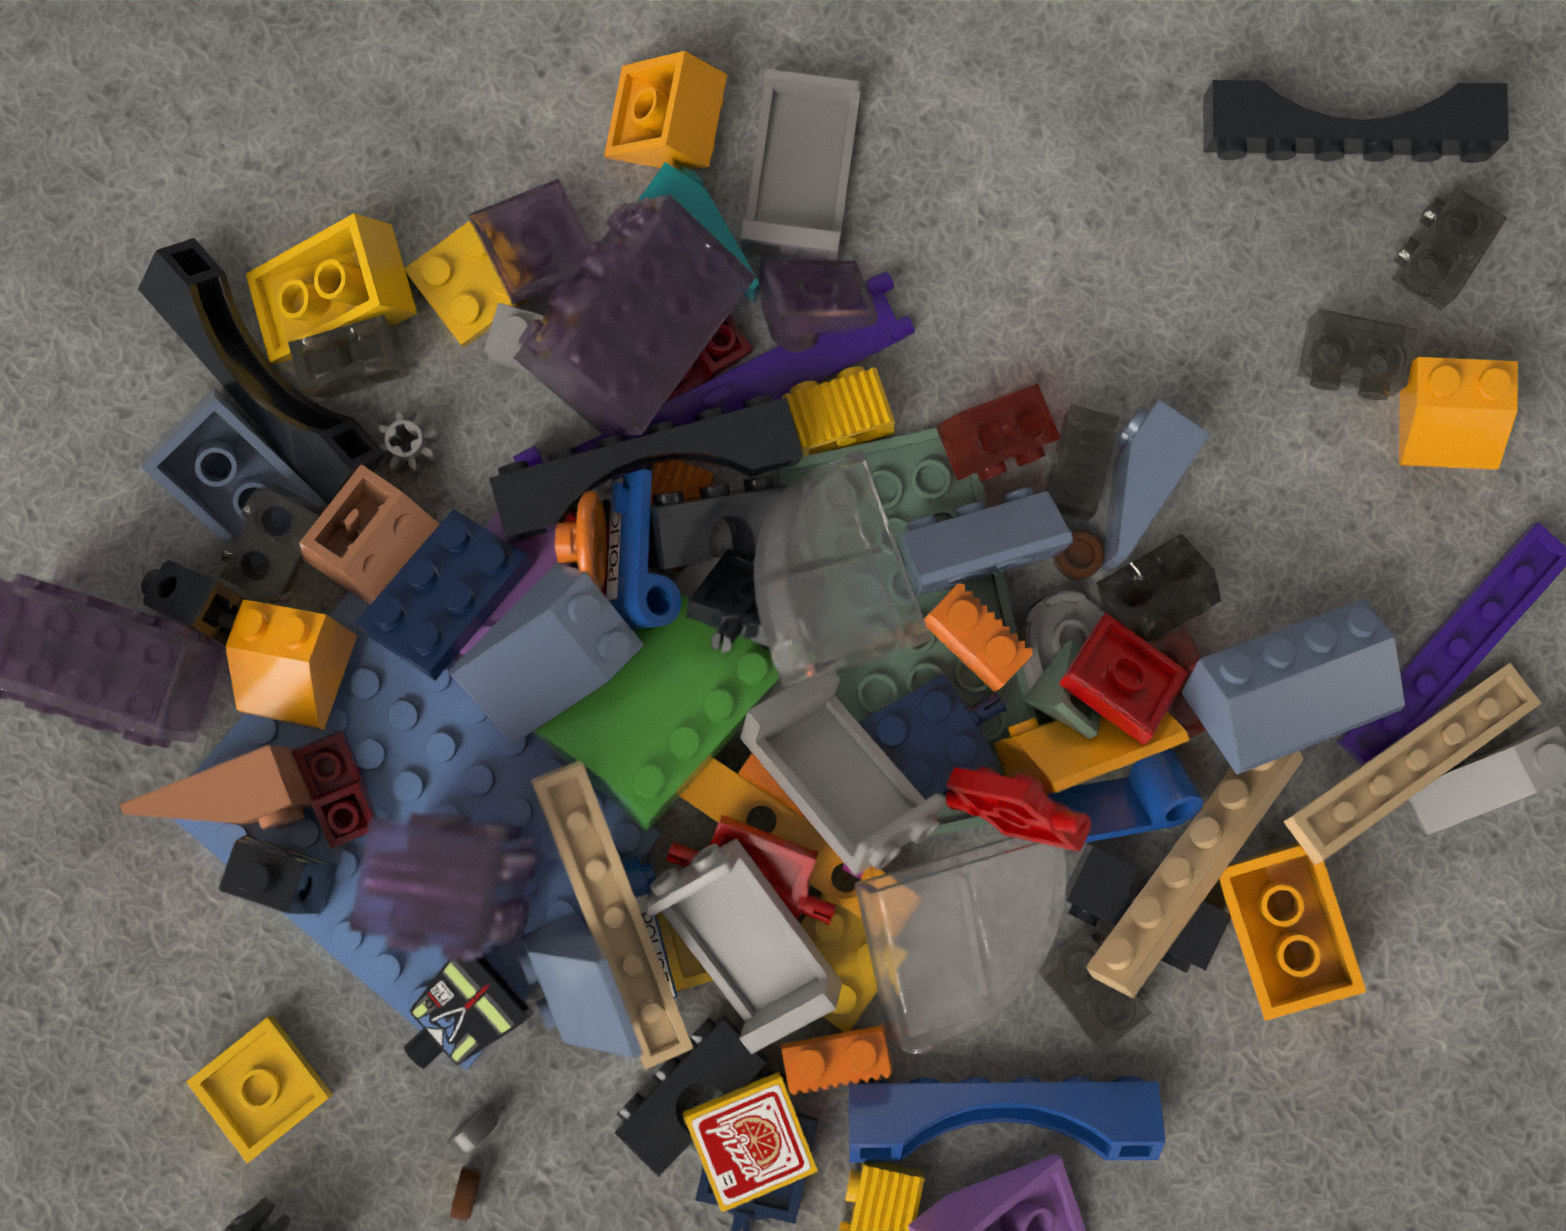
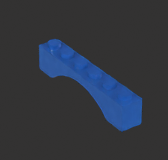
M1083 1076L1069 1077L1062 1082H1041L1040 1079L1035 1077H1020L1012 1080L1011 1083H990V1080L982 1077L966 1078L960 1083H940L937 1079L924 1077L914 1079L909 1083L891 1084L885 1079L877 1081L872 1078L867 1083L862 1080L860 1084H849V1163L902 1162L920 1146L944 1133L969 1125L993 1122L1031 1124L1059 1132L1087 1146L1106 1161L1158 1160L1166 1142L1158 1081H1143L1142 1078L1137 1076H1123L1116 1078L1113 1082H1092L1090 1078Z

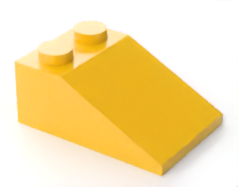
M356 213L349 215L246 273L269 362L272 364H279L379 334L417 314L392 224Z

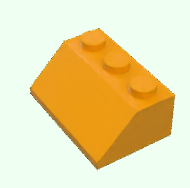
M1166 712L1155 734L1144 746L1102 715L1100 716L1098 734L1091 739L1056 719L1039 725L1037 718L1034 717L1007 727L1010 737L994 742V746L1006 777L1015 778L1016 774L1028 775L1045 786L1043 793L1050 794L1190 740L1186 730Z
M1296 841L1256 853L1227 866L1220 876L1219 882L1265 1021L1367 992L1324 861L1314 865L1299 842Z

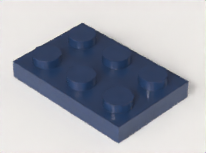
M453 509L357 619L355 624L361 632L436 681L533 566V563L528 554Z

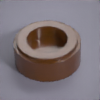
M1080 529L1072 530L1070 532L1074 542L1059 556L1053 557L1054 564L1058 571L1069 579H1087L1100 569L1104 560V548L1101 541L1093 533Z
M462 1166L449 1218L462 1221L471 1219L482 1175L480 1169Z

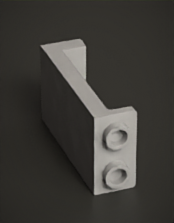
M780 66L776 70L765 69L763 97L745 220L743 219L740 236L741 251L837 264L861 82L852 80L849 75L839 72H829L824 74V76L804 74L803 70L793 66Z
M826 665L748 710L740 739L850 871L857 876L871 866L876 870L886 866L897 856L900 847L910 840L918 844L928 838L939 826V822L936 819L945 801L938 793L927 800L921 796L835 697L840 678L829 665Z
M737 838L722 847H719L717 844L706 847L694 857L691 865L679 872L675 868H671L663 872L651 883L650 888L652 891L643 909L649 917L659 912L664 914L745 1021L739 1039L751 1054L836 1009L842 986L841 979Z

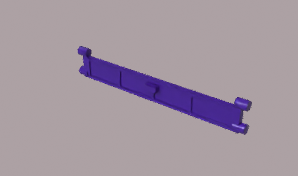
M884 271L864 281L871 300L576 446L578 454L597 449V441L609 436L626 434L627 440L647 435L646 428L661 422L675 421L676 427L696 422L694 416L709 409L723 408L725 414L744 409L743 402L757 396L770 394L773 401L782 399L784 394L790 393L789 390L799 383L805 381L819 382L905 339V337L915 333V329L907 315L896 320L884 293L895 288L889 273ZM535 445L513 456L515 462L527 461L529 467L545 463ZM652 464L643 465L641 467L625 472V474L642 470Z

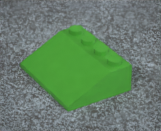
M681 593L680 613L673 622L665 626L633 630L644 645L609 682L533 731L569 764L581 760L590 783L646 832L744 726L748 710L766 701L780 686L787 671V668L761 645L741 636L734 642L730 651L721 653L722 646L719 651H716L711 645V637L718 629L686 617L689 598Z

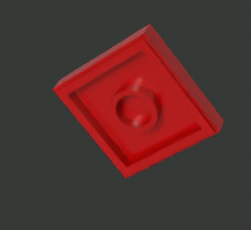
M1105 612L1093 627L1058 684L1144 746L1155 734L1188 672Z

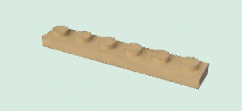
M1508 663L1283 822L1314 865L1330 857L1539 706L1541 702L1513 665Z
M1300 751L1238 775L1232 767L1086 966L1094 979L1132 998L1135 997L1304 759Z
M579 760L532 779V785L590 933L607 958L643 1052L642 1055H639L643 1067L646 1070L693 1049L583 763Z

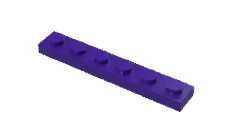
M1539 522L1531 524L1401 668L1400 675L1405 701L1403 709L1347 731L1336 742L1363 766L1432 717L1566 567V546Z

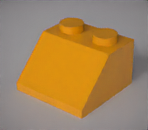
M686 51L623 65L604 157L661 168L666 162L677 170L681 166L690 170L709 167L715 147L714 140L720 110L724 102L723 94L727 74Z
M1417 357L1400 369L1399 466L1499 469L1518 411V361Z
M243 599L225 646L236 709L241 713L324 730L357 635L326 614Z

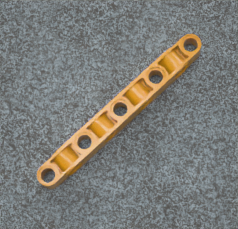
M713 759L679 796L718 823L721 816L724 815L747 824L748 815L753 808L758 806L769 807L776 816V826L770 834L818 852L816 862L809 877V884L891 939H894L920 899L919 895L882 870H876L873 866L864 871L858 885L850 891L838 890L832 884L831 874L837 865L844 862L815 827L716 759Z

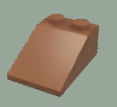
M267 745L120 804L123 814L235 824H260L261 829L264 830L274 826L276 829H280L304 820L306 817L303 810L312 807L310 802L313 796L293 754L296 748Z

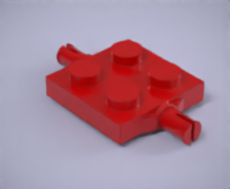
M954 767L946 783V786L950 789L945 797L947 807H950L951 810L968 812L972 816H979L1005 836L1080 852L1089 834L1091 820L1089 816H1086L1087 814L1075 813L1065 805L1051 800L1043 793L1045 786L1028 775L1016 774L1015 778L1002 776L998 772L986 767H978L977 771Z
M722 815L713 839L704 849L712 844L722 847L737 838L796 920L801 913L829 925L837 904H832L808 894L809 877L816 862L818 852ZM673 840L666 862L686 868L692 864V860L700 851Z

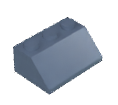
M1024 488L1004 495V504L986 509L984 502H977L956 509V518L938 523L936 516H929L908 523L907 528L909 532L901 534L899 544L915 597L1059 556L1074 541L1049 492L1045 491L1034 495L1032 488Z

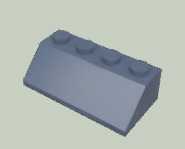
M1366 599L1200 658L1181 692L1237 775L1401 711L1405 706L1395 637Z

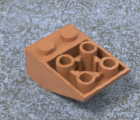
M361 464L299 543L305 562L370 605L440 524L405 493Z

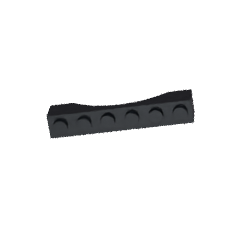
M1212 80L1203 96L1204 152L1217 153V157L1222 160L1242 159L1247 156V153H1266V158L1273 161L1292 159L1296 154H1314V158L1318 161L1339 160L1345 154H1363V159L1369 162L1386 161L1394 155H1411L1412 160L1415 162L1436 161L1442 158V155H1460V161L1478 163L1490 159L1509 141L1507 83H1457L1439 98L1416 110L1386 118L1362 120L1332 117L1306 109L1281 96L1263 81Z
M192 238L157 249L138 290L325 503L329 505L361 464L374 472L386 453L354 417L335 413L314 403L294 389L274 369L260 351L245 326L233 299L226 273L198 241Z
M761 395L743 402L744 409L725 414L723 408H713L696 414L694 416L696 422L676 427L675 421L661 422L646 428L647 435L627 440L626 434L613 435L597 441L598 448L578 454L576 447L565 448L547 455L549 462L529 467L527 461H518L499 467V475L490 477L489 480L507 542L513 543L555 531L557 523L565 521L570 512L579 504L580 498L586 491H593L615 476L643 465L666 461H701L727 467L746 476L753 477L799 464L803 453L787 398L773 401L772 395Z

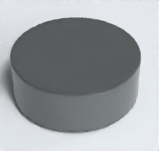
M484 1105L459 1126L447 1142L459 1155H466L492 1132L498 1124V1118Z

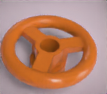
M586 491L579 501L577 522H560L556 525V557L559 564L578 563L579 571L586 572L601 591L606 578L608 555L605 512L600 496L594 491Z

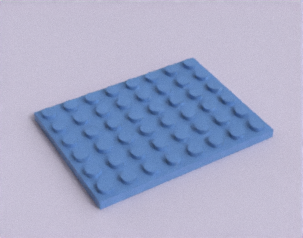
M349 591L329 614V617L356 634L357 639L325 729L321 730L244 714L192 775L267 745L298 748L344 730L367 787L379 823V829L330 848L312 807L303 810L306 817L304 820L280 829H276L274 826L262 830L260 824L172 819L226 865L236 839L244 835H249L336 864L337 867L320 914H283L419 1031L422 1027L411 1015V1007L456 949L469 941L478 948L525 1001L539 983L536 982L529 985L517 956L527 952L520 936L575 912H578L587 927V922L531 782L532 779L569 765V763L534 732H531L515 744L511 743L450 675L448 670L457 662L455 659L439 678L434 681L361 632L355 622L369 607V604ZM591 783L620 860L637 855L639 861H641L663 833L654 826L646 832ZM308 877L300 888L299 896H302L306 890ZM485 1048L461 1063L460 1066L468 1070Z

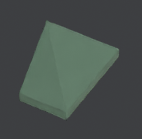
M1071 639L1061 648L1023 700L1091 739L1098 734L1101 714L1058 684L1081 648L1080 645Z

